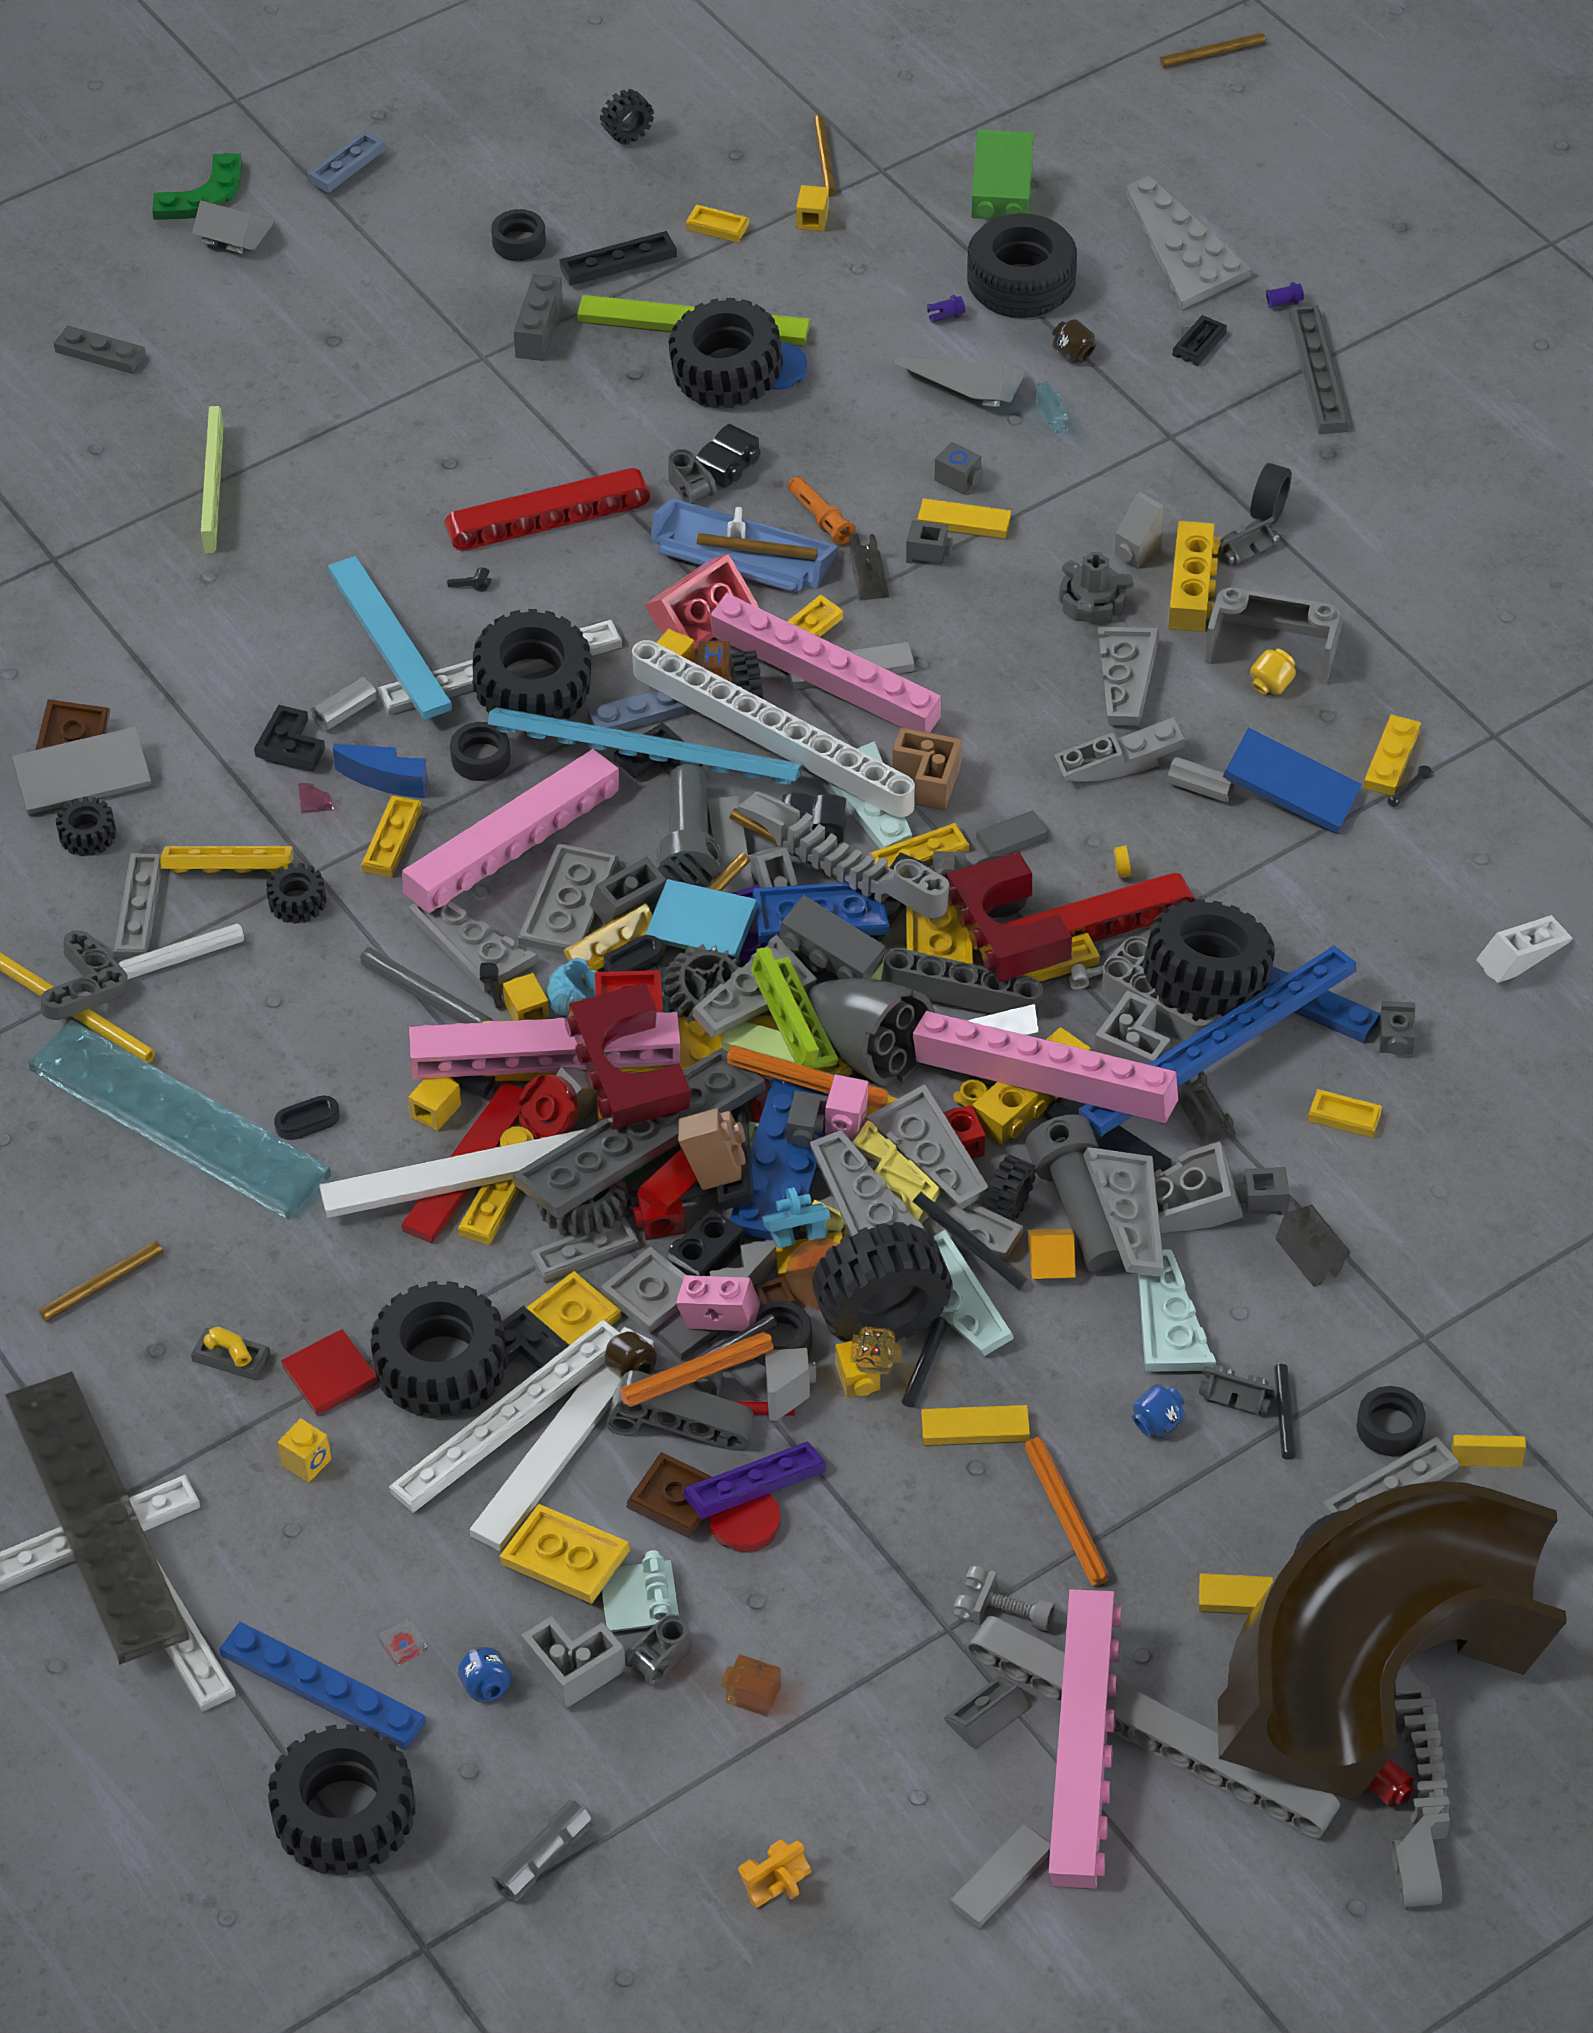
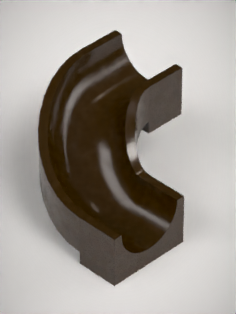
M1434 1481L1409 1484L1381 1492L1353 1505L1332 1518L1311 1535L1293 1554L1247 1617L1239 1633L1229 1663L1228 1686L1218 1699L1219 1759L1356 1801L1397 1750L1394 1685L1397 1674L1402 1667L1436 1644L1457 1639L1458 1654L1524 1675L1567 1623L1565 1610L1533 1600V1586L1537 1564L1544 1544L1553 1527L1558 1522L1557 1510L1482 1486L1463 1482Z

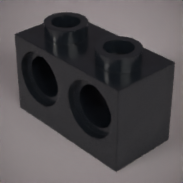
M711 1209L703 1218H697L690 1230L681 1239H677L671 1244L667 1253L668 1261L686 1275L710 1276V1271L726 1268L741 1253V1245H744V1229Z

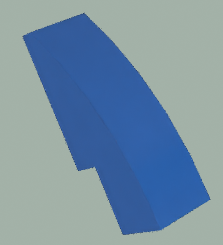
M333 744L335 770L346 777L386 793L425 798L428 782L426 758L397 757L396 747Z

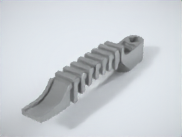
M758 791L738 806V812L764 826L774 837L779 847H787L789 855L793 857L796 854L799 855V860L807 863L810 861L813 868L817 870L822 868L826 875L830 877L833 875L837 876V881L850 883L849 887L855 891L858 888L861 889L862 894L866 897H870L875 893V900L882 903L891 896L928 918H939L947 912L948 880L913 859H904L897 862L892 870L888 867V860L883 857L875 864V857L868 854L862 861V851L857 848L851 855H849V844L843 842L837 848V837L830 834L824 841V826L818 824L812 831V815L806 812L800 819L799 810Z
M1406 1664L1399 1670L1395 1680L1394 1700L1395 1709H1397L1395 1718L1396 1726L1406 1725L1401 1733L1402 1742L1413 1741L1408 1748L1409 1757H1417L1412 1765L1413 1774L1419 1773L1418 1778L1414 1781L1415 1790L1419 1791L1413 1799L1415 1810L1410 1816L1412 1824L1416 1825L1405 1838L1392 1839L1391 1842L1392 1862L1402 1908L1441 1905L1442 1887L1433 1839L1447 1838L1450 1825L1448 1813L1450 1802L1449 1797L1446 1796L1448 1787L1446 1779H1444L1445 1766L1442 1763L1440 1730H1437L1439 1720L1438 1715L1435 1714L1436 1700L1435 1697H1431L1430 1686L1417 1679L1411 1672L1408 1664Z

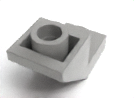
M756 1241L751 1244L741 1245L742 1267L710 1271V1276L746 1277L751 1279L753 1285L762 1283L776 1268L775 1241Z

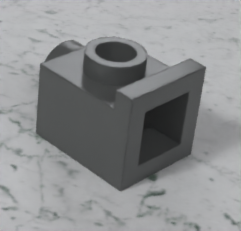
M912 520L906 541V563L912 564L913 560L942 563L944 556H950L953 539L948 538V525Z
M1382 1001L1379 1020V1053L1413 1054L1415 1042V1003Z
M801 1091L794 1092L787 1120L786 1143L795 1144L799 1147H810V1142L815 1140L816 1134H823L828 1096Z
M1286 1167L1245 1169L1243 1183H1238V1195L1240 1203H1246L1247 1213L1280 1211L1281 1215L1288 1214L1290 1192Z

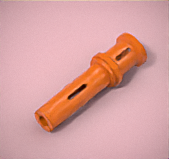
M793 477L789 481L787 489L816 517L818 527L823 531H827L831 535V540L836 545H843L849 542L856 531L855 525L851 521L845 520L837 507L829 506L802 477Z

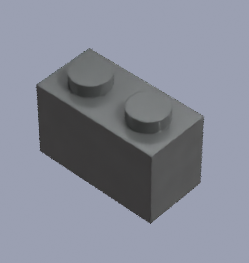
M645 857L596 884L590 906L606 925L641 903H647L649 907L658 902L666 879L651 860Z

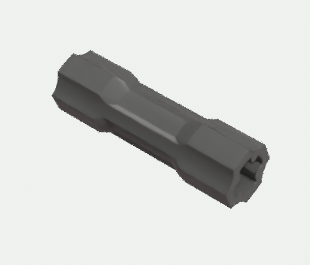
M568 1800L550 1818L548 1825L517 1856L510 1858L492 1876L493 1886L499 1894L503 1895L510 1902H517L535 1884L537 1877L568 1846L575 1844L593 1826L591 1822L592 1817L587 1810L576 1801Z

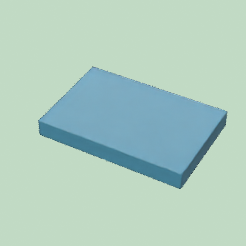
M667 879L645 935L655 936L665 945L688 949L691 946L696 951L702 944H704L708 951L716 945L718 953L721 954L729 949L728 957L733 960L739 957L759 904L757 899Z

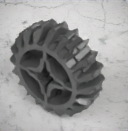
M702 944L698 947L697 951L690 946L684 954L680 952L674 961L670 963L663 981L666 986L664 996L670 998L668 1008H677V1017H682L683 1015L688 1017L686 1023L690 1024L695 1019L692 1016L694 1007L720 984L723 985L731 978V974L739 968V957L731 960L728 957L729 949L721 954L718 953L716 945L711 947L710 951ZM712 981V984L708 992L704 994L703 992L707 987L708 983Z
M622 1178L558 1219L538 1203L537 1208H539L542 1221L547 1222L550 1229L557 1228L560 1235L569 1231L573 1238L578 1233H584L588 1237L592 1231L601 1234L603 1227L613 1229L615 1221H622V1215L627 1212L628 1187H626L625 1179Z

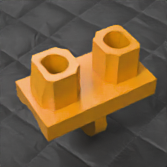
M780 1839L770 1846L767 1851L769 1858L761 1864L749 1859L739 1866V1874L745 1885L749 1901L756 1909L782 1892L789 1899L799 1895L796 1883L812 1871L805 1858L804 1845L798 1840L788 1844Z

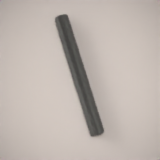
M368 947L361 953L360 963L458 1022L469 1024L493 1021L492 1018L375 949Z

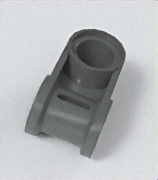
M677 449L670 453L668 456L669 483L679 493L683 501L694 504L698 498L707 494L713 496L717 493L713 476L701 465L691 451Z
M675 1614L662 1617L648 1632L628 1647L625 1652V1665L627 1667H634L644 1675L645 1682L648 1685L654 1686L658 1684L690 1652L691 1642L687 1621ZM670 1636H679V1638L675 1640L667 1639Z

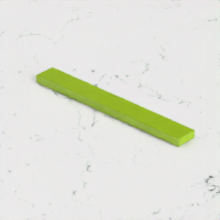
M582 295L577 312V322L672 332L678 320L682 321V315L688 310L693 311L694 306ZM772 315L775 319V324L778 325L781 342L805 346L810 328V319Z

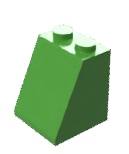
M977 129L971 218L995 219L1008 214H1029L1034 132Z

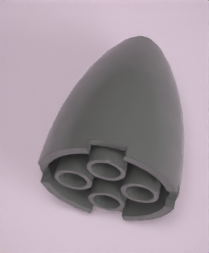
M866 978L831 980L815 985L806 992L837 1057L858 1074L877 1084L886 1086V1084L893 1083L897 1079L903 1083L921 1066L922 1063L916 1061L913 1032L926 1011L935 1013L931 1001L924 994L899 984Z

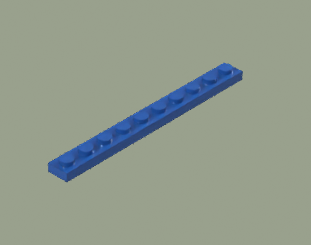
M1333 945L1148 1065L1176 1071L1178 1087L1357 972L1356 961ZM1090 1104L1079 1108V1115L1086 1117L1092 1129L1100 1136H1103L1133 1116Z

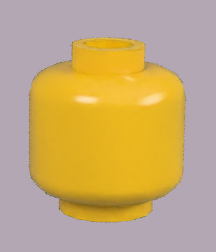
M1278 648L1275 651L1270 649L1264 651L1250 668V676L1253 679L1251 685L1262 695L1267 693L1273 695L1281 694L1296 676L1295 661L1289 654Z

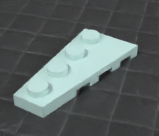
M875 741L857 748L883 763ZM827 781L838 796L846 798L847 808L879 849L912 838V833L905 817L892 816Z
M944 1230L935 1235L934 1240L939 1246L953 1281L948 1305L944 1306L940 1317L947 1320L948 1324L983 1356H986L1014 1339L947 1231Z
M1162 1250L1164 1270L1161 1275L1138 1274L1145 1372L1204 1371L1205 1367L1214 1369L1216 1360L1213 1353H1210L1206 1343V1335L1198 1323L1195 1307L1192 1300H1189L1185 1290V1282L1172 1250Z

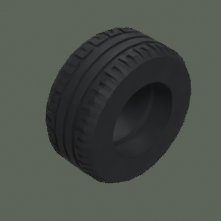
M1025 213L1004 215L984 224L972 236L969 242L967 256V283L969 289L982 305L993 312L1019 318L1040 316L1062 305L1075 288L1077 271V248L1075 241L1065 228L1049 218ZM1013 264H1029V265H1033V266H1030V267H1016V266H1012V265H1013Z

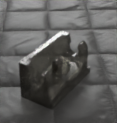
M858 533L849 534L850 562L859 601L889 597L880 551L877 550V539L874 534H871L869 537L870 543L864 546L860 545Z
M1204 1071L1198 1074L1196 1081L1190 1083L1189 1079L1177 1087L1178 1102L1204 1146L1235 1136L1233 1119L1228 1113L1224 1114L1207 1086V1076Z
M1309 1205L1284 1213L1275 1239L1312 1286L1321 1285L1325 1279V1274L1329 1270L1334 1278L1337 1277L1351 1252L1315 1207Z

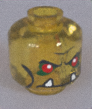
M863 1327L858 1335L853 1334L850 1362L856 1363V1368L859 1372L889 1374L893 1368V1363L900 1364L902 1342H895V1333L892 1329Z

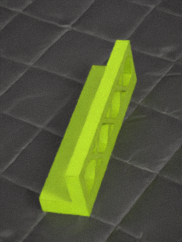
M770 947L757 949L750 970L795 1063L813 1069L835 1066L838 1062V1057L789 957L775 959ZM782 969L787 977V980H785L781 972ZM794 998L798 999V1002L800 1004L799 1006L797 1005ZM807 1024H810V1026H811V1028H812V1031H811V1032H810V1030H809ZM819 1049L822 1050L825 1056L816 1058Z

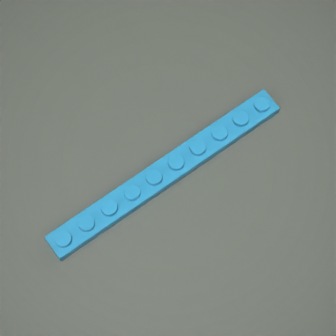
M498 707L489 712L488 724L497 726L496 730L500 732L515 733L516 729L527 731V736L532 738L544 739L546 735L558 737L557 741L564 744H576V741L587 742L588 747L592 749L606 750L608 746L619 748L618 752L624 755L636 756L637 752L649 754L650 759L656 761H668V758L680 760L681 765L694 764L699 766V763L710 765L711 770L715 772L729 773L730 769L742 771L741 775L748 778L759 779L760 775L773 777V782L780 784H791V781H796L801 776L803 765Z

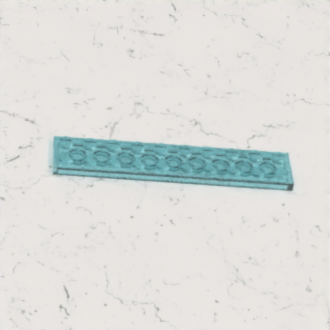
M73 1020L63 1027L28 1062L30 1071L288 1220L320 1188L319 1185L324 1184L331 1176L329 1166Z

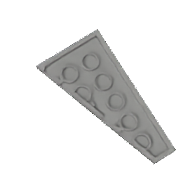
M1147 176L1126 186V196L1135 215L1142 222V229L1150 239V246L1163 273L1167 275L1170 281V288L1176 294L1181 310L1251 277V268L1152 177Z

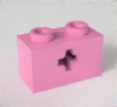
M835 1074L825 1109V1136L842 1130L853 1143L867 1122L868 1081Z
M684 1275L676 1301L687 1329L743 1331L753 1325L761 1304L750 1278Z

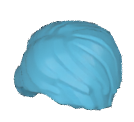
M574 958L565 965L559 966L549 977L547 986L548 1004L552 1010L562 1017H569V1003L594 997V972L598 971L590 970L587 962L580 958ZM581 974L584 975L587 986L594 991V995L587 993L580 976Z

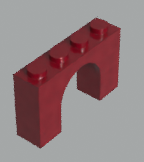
M1020 852L947 873V880L949 882L948 905L950 907L954 906L960 926L967 928L974 949L980 950L986 969L988 971L992 970L998 982L1072 960V936L1059 915L1023 926L1003 925L995 922L987 915L992 909L1000 905L1032 896V871Z
M646 983L569 1003V1017L564 1020L569 1037H575L578 1044L575 1046L579 1063L581 1065L586 1064L588 1069L586 1076L589 1088L592 1092L597 1091L599 1096L597 1103L600 1115L603 1119L608 1118L612 1130L689 1109L691 1090L679 1063L645 1073H628L614 1067L604 1055L607 1046L616 1039L656 1027L657 1009Z

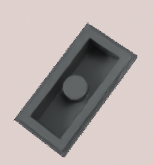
M998 1676L946 1715L944 1719L968 1745L976 1749L1027 1711L1029 1705L1020 1686Z

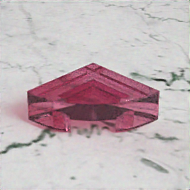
M298 783L301 814L333 810L332 800L327 792L315 788L314 784Z

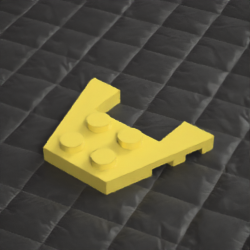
M867 1120L853 1141V1144L863 1156L879 1163L874 1172L884 1179L891 1192L900 1198L906 1205L908 1212L915 1220L917 1219L921 1223L927 1214L912 1201L921 1191L935 1202L940 1195L939 1187L911 1160L908 1161L897 1150L896 1145L889 1139H885L878 1132L877 1127ZM814 1200V1202L812 1203V1205L818 1204V1203H821V1202H819V1201H817V1200ZM823 1204L824 1208H829L831 1217L826 1219V1234L842 1231L844 1237L850 1236L840 1212ZM800 1225V1230L805 1232L804 1225Z

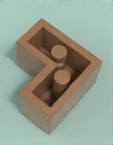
M901 727L892 750V768L915 780L916 805L946 810L961 768L962 739Z
M718 1108L680 1118L678 1141L702 1190L741 1180V1165L745 1164V1155L741 1143L745 1142V1133L741 1123H735L731 1112L720 1113Z

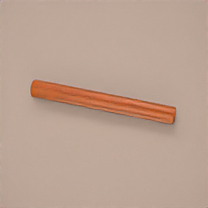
M736 1045L731 1046L727 1055V1063L828 1094H830L835 1077L834 1074ZM868 1085V1106L878 1109L885 1107L888 1100V1091Z
M761 1332L627 1385L620 1390L621 1400L624 1404L632 1407L768 1353L774 1347L773 1339L770 1334Z
M1040 1437L1027 1440L1025 1451L1090 1584L1097 1587L1109 1581V1572L1044 1440Z

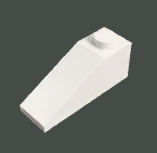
M1550 915L1496 933L1476 961L1484 968L1487 976L1499 983L1520 975L1568 944L1573 938Z

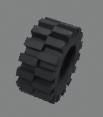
M624 89L620 91V96L617 93L612 95L613 101L609 99L606 101L608 107L602 108L601 112L604 115H600V120L602 121V127L615 141L620 144L623 142L630 144V139L635 142L638 140V135L641 137L645 135L644 129H650L651 125L648 122H653L654 117L652 114H654V110L638 91L628 89L627 92ZM629 113H631L630 116L623 121V119H624Z
M756 651L730 653L731 683L763 699L761 672Z
M82 797L83 802H78L76 798L72 800V806L66 803L63 805L64 811L59 810L57 813L56 826L59 841L65 850L68 848L69 853L73 855L78 850L79 856H84L87 851H89L90 856L95 855L94 850L98 849L100 853L105 851L104 844L110 847L113 844L112 839L116 838L113 812L105 801L99 803V798L93 797L91 802H89L88 797ZM85 823L97 824L87 830L75 829Z
M290 863L287 870L281 866L277 868L278 874L272 872L270 875L271 880L267 879L266 891L269 909L271 913L274 912V916L277 919L282 916L283 922L288 923L290 918H293V922L296 924L299 923V918H304V921L308 922L310 921L311 914L316 918L319 915V910H324L327 898L324 879L319 870L315 872L314 867L311 865L305 869L304 863H299L298 868H294L293 863ZM297 889L308 891L304 895L298 897H290L285 895L286 893Z
M1006 1155L1004 1161L1000 1162L999 1169H996L994 1172V1179L990 1181L989 1185L991 1187L986 1193L988 1197L985 1200V1208L1011 1221H1015V1218L1019 1217L1020 1211H1023L1025 1208L1024 1204L1028 1202V1195L1033 1189L1032 1183L1036 1179L1035 1173L1037 1172L1036 1165L1015 1156Z

